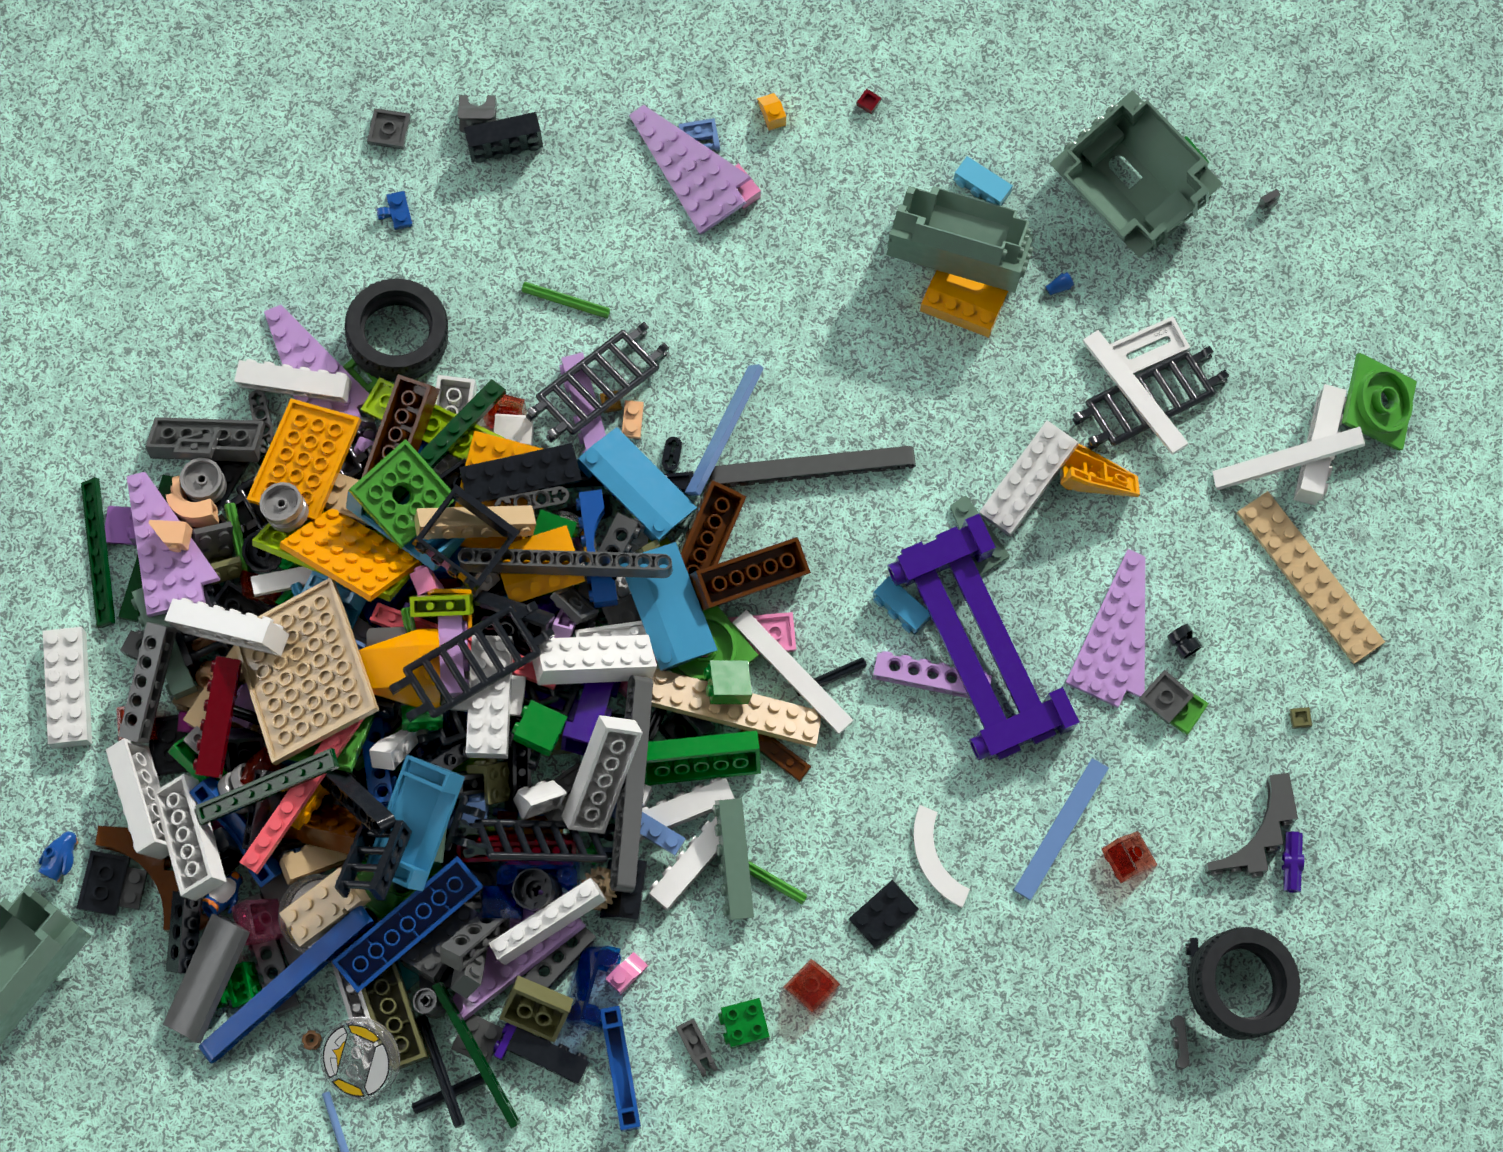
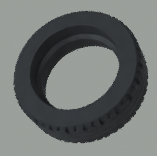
M391 278L370 284L355 296L346 312L345 337L348 351L355 363L364 372L377 379L382 378L392 382L396 381L398 374L411 379H417L430 372L439 363L447 348L448 318L445 308L433 291L415 281ZM393 305L407 306L417 310L426 318L429 325V335L426 342L411 353L404 355L384 354L370 346L366 340L364 329L367 319L384 307Z
M1236 927L1210 937L1195 952L1191 960L1192 963L1189 966V977L1187 978L1190 1000L1201 1020L1207 1026H1210L1213 1031H1216V1033L1237 1040L1254 1039L1279 1030L1294 1014L1300 997V974L1291 952L1272 934L1253 927ZM1245 949L1254 953L1262 960L1270 973L1272 980L1271 1001L1267 1009L1258 1016L1245 1018L1234 1014L1224 1005L1218 995L1215 983L1217 964L1223 955L1232 950Z

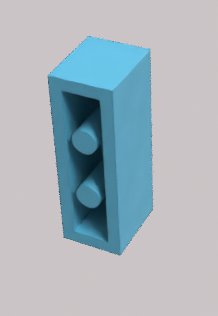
M968 156L954 173L953 180H955L959 187L969 189L973 196L981 197L986 202L1002 206L1011 194L1013 185Z

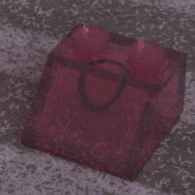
M278 898L245 900L232 907L234 922L250 932L245 945H256L286 937L283 921L279 914L281 911Z

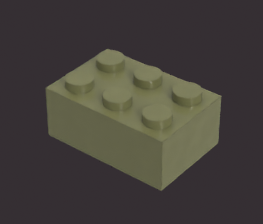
M518 975L503 1005L499 1019L555 1043L570 1012L573 998Z

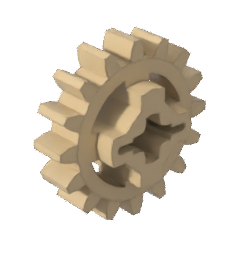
M599 866L596 869L591 868V874L585 873L586 880L591 878L598 885L606 901L593 909L601 911V908L607 909V903L612 905L611 899L612 897L616 898L617 895L614 894L615 891L610 889L611 870Z

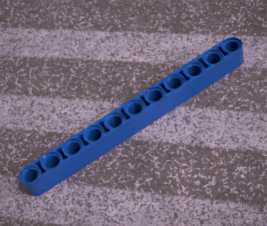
M358 906L347 914L199 1045L198 1048L210 1064L223 1057L373 925L374 920L363 906Z

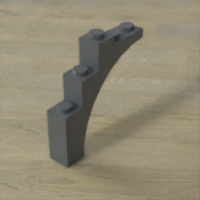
M1289 773L1270 775L1267 778V808L1257 833L1246 846L1226 858L1206 863L1204 866L1206 874L1211 873V876L1222 875L1223 871L1230 870L1231 873H1239L1244 869L1245 875L1251 876L1254 879L1263 877V874L1268 871L1265 850L1267 853L1278 851V848L1283 845L1280 824L1282 827L1292 826L1293 822L1298 819Z

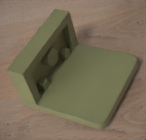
M232 555L208 560L220 577V581L213 582L211 585L242 577V561L239 556L233 558Z
M485 758V760H474V764L467 765V773L484 774L486 805L509 800L511 790L508 784L510 774L508 761H497V758Z

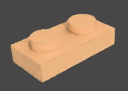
M625 400L622 433L627 438L641 439L644 402Z

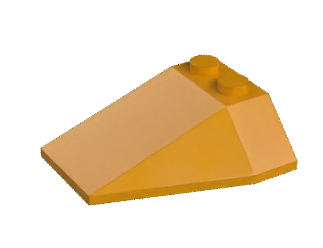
M1078 444V447L1060 470V483L1068 490L1073 489L1077 492L1139 497L1140 495L1138 476Z
M417 629L359 649L374 695L413 707H419L423 704L412 685L405 687L395 695H392L389 686L406 677L403 667L439 647L438 629ZM439 655L430 662L440 677ZM422 665L412 672L433 706L438 708L440 706V692Z

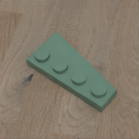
M966 495L950 505L959 529L962 528L965 519L979 513ZM983 518L982 520L996 548L990 558L977 563L975 557L972 558L980 576L1010 557L1007 550Z

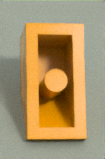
M775 93L757 98L769 131L786 126V114L781 101Z

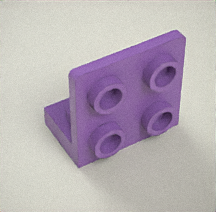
M107 507L105 522L107 543L136 545L131 507Z

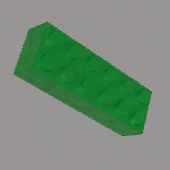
M757 731L648 742L645 784L648 786L761 774Z

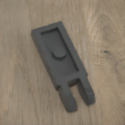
M692 1018L677 1026L676 1029L701 1076H707L704 1067L700 1063L705 1058L708 1059L709 1066L713 1071L718 1070L711 1056L712 1053L695 1019Z

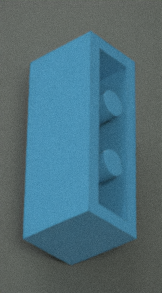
M890 576L873 592V601L879 607L884 606L888 610V615L894 620L898 619L902 623L903 629L908 633L912 632L915 635L931 619L928 610L900 585L896 586Z

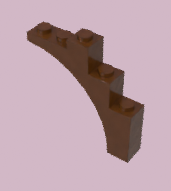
M98 825L95 842L98 848L115 851L130 857L139 863L153 879L162 900L164 912L163 930L169 933L173 891H179L174 871L167 870L172 865L170 856L160 860L136 853L128 828Z

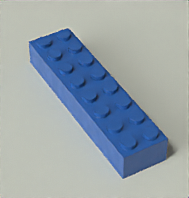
M457 855L426 881L423 892L418 890L413 892L332 960V963L358 993L484 886Z

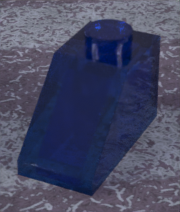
M484 886L482 918H523V907L516 903L513 894L505 887Z

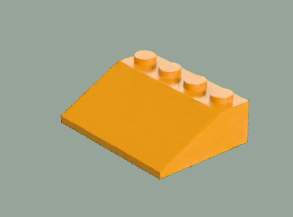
M936 270L922 300L920 312L989 338L1008 291Z
M567 525L512 542L508 548L575 551ZM504 560L503 563H508L511 560ZM525 560L522 563L527 564L530 560ZM543 561L542 564H548L550 561ZM564 561V562H562L561 564H562V565H567V564H569L570 562ZM500 573L508 599L517 602L532 599L585 581L584 576Z

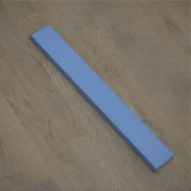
M760 364L748 366L685 491L689 496L701 495L764 369Z
M1093 758L1091 759L1013 891L1031 901L1109 768Z

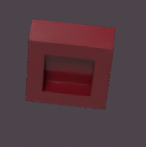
M866 88L856 102V105L872 114L882 98Z

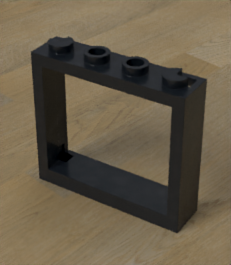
M456 484L412 544L418 552L431 557V561L434 564L446 568L449 575L462 580L468 589L477 591L520 531ZM452 499L506 538L504 544L478 579L471 576L423 540Z

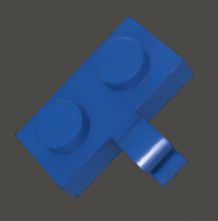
M405 191L386 194L389 208H377L378 219L392 217L394 230L413 226Z

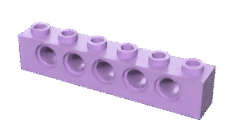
M888 651L877 653L872 679L969 698L956 669L950 667L949 664H933L927 659L913 660L912 657L907 655H901V657L894 656L893 653ZM892 664H896L899 666L900 669L898 671H892L890 670L889 666ZM910 668H915L918 670L919 673L917 675H911L908 672V670ZM984 671L989 683L991 684L992 675H988V672ZM929 672H935L938 677L936 679H930L927 676V674ZM954 676L957 681L949 683L946 677Z

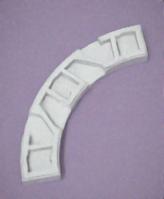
M919 805L913 834L914 848L919 866L929 883L945 899L963 908L970 889L961 885L949 875L942 866L935 850L933 832L938 812Z

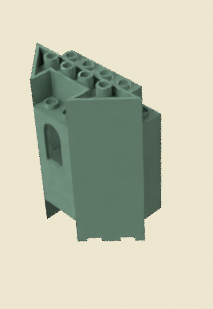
M1132 90L1116 105L1112 104L1105 111L1106 114L1101 118L1097 117L1088 130H1082L1078 138L1074 142H1069L1064 147V151L1049 164L1140 258L1147 251L1151 252L1157 249L1161 243L1163 245L1166 244L1167 238L1191 216L1196 218L1199 214L1198 210L1209 202L1213 197L1212 194L1223 183L1208 168V162L1148 100L1144 102ZM1114 156L1124 157L1143 177L1130 189L1109 168V161Z
M909 186L903 205L900 204L897 209L893 227L889 233L890 238L886 255L1015 293L1019 279L1021 277L1024 278L1034 247H1031L1034 234H1031V228H1028L1030 221L1016 217L1017 210L935 186L932 187L930 192Z
M29 885L24 888L13 903L6 898L0 902V1045L91 938L89 933Z

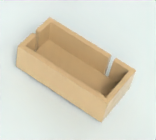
M342 867L338 868L279 913L286 926L293 928L290 932L299 947L311 946L358 906H364L371 901L365 889H351L347 898H343L337 892L335 884Z

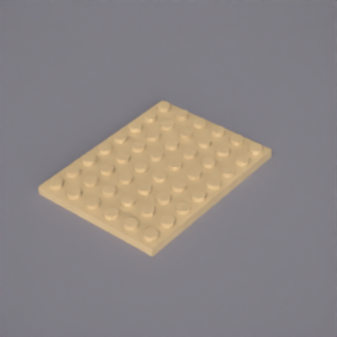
M331 578L257 617L262 619L265 616L273 619V623L283 626V630L289 634L281 656L235 646L238 658L242 661L244 677L271 762L274 765L293 757L379 711L336 582Z

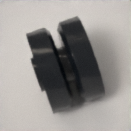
M260 528L244 540L242 556L251 569L258 572H269L280 565L282 558L252 546V540L263 529Z

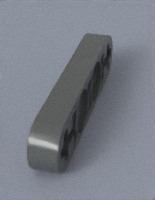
M254 390L248 396L252 420L264 421L265 428H269L268 433L262 437L260 449L262 455L266 456L268 450H266L265 441L271 444L275 434L267 397L263 391ZM260 396L259 402L261 406H258L256 403V397ZM259 412H266L262 419H258L257 414Z
M564 487L543 489L501 497L495 502L494 506H500L501 502H504V505L511 504L510 500L512 499L513 506H518L517 500L524 498L527 500L528 505H532L533 510H539L565 504L569 498V492ZM558 491H560L561 494H565V496L562 498V501H560L559 498H553V503H550V496L548 493L551 492V496H556ZM539 494L546 497V503L543 505L536 502V496Z

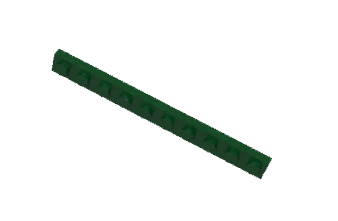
M491 379L430 441L419 455L433 469L506 394V389ZM402 486L395 487L392 497L400 504L409 494V491ZM364 509V515L376 523V521Z

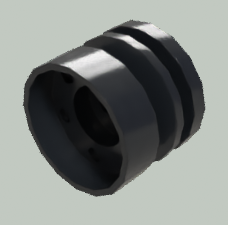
M528 868L520 872L512 886L513 898L516 903L534 913L549 905L563 894L562 885L558 878L538 868ZM539 890L543 891L542 895L538 894Z

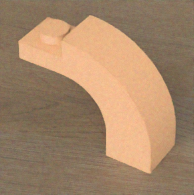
M180 476L172 477L171 494H167L166 499L179 520L197 528L219 524L218 508L211 499L200 502L187 501V495L181 487Z

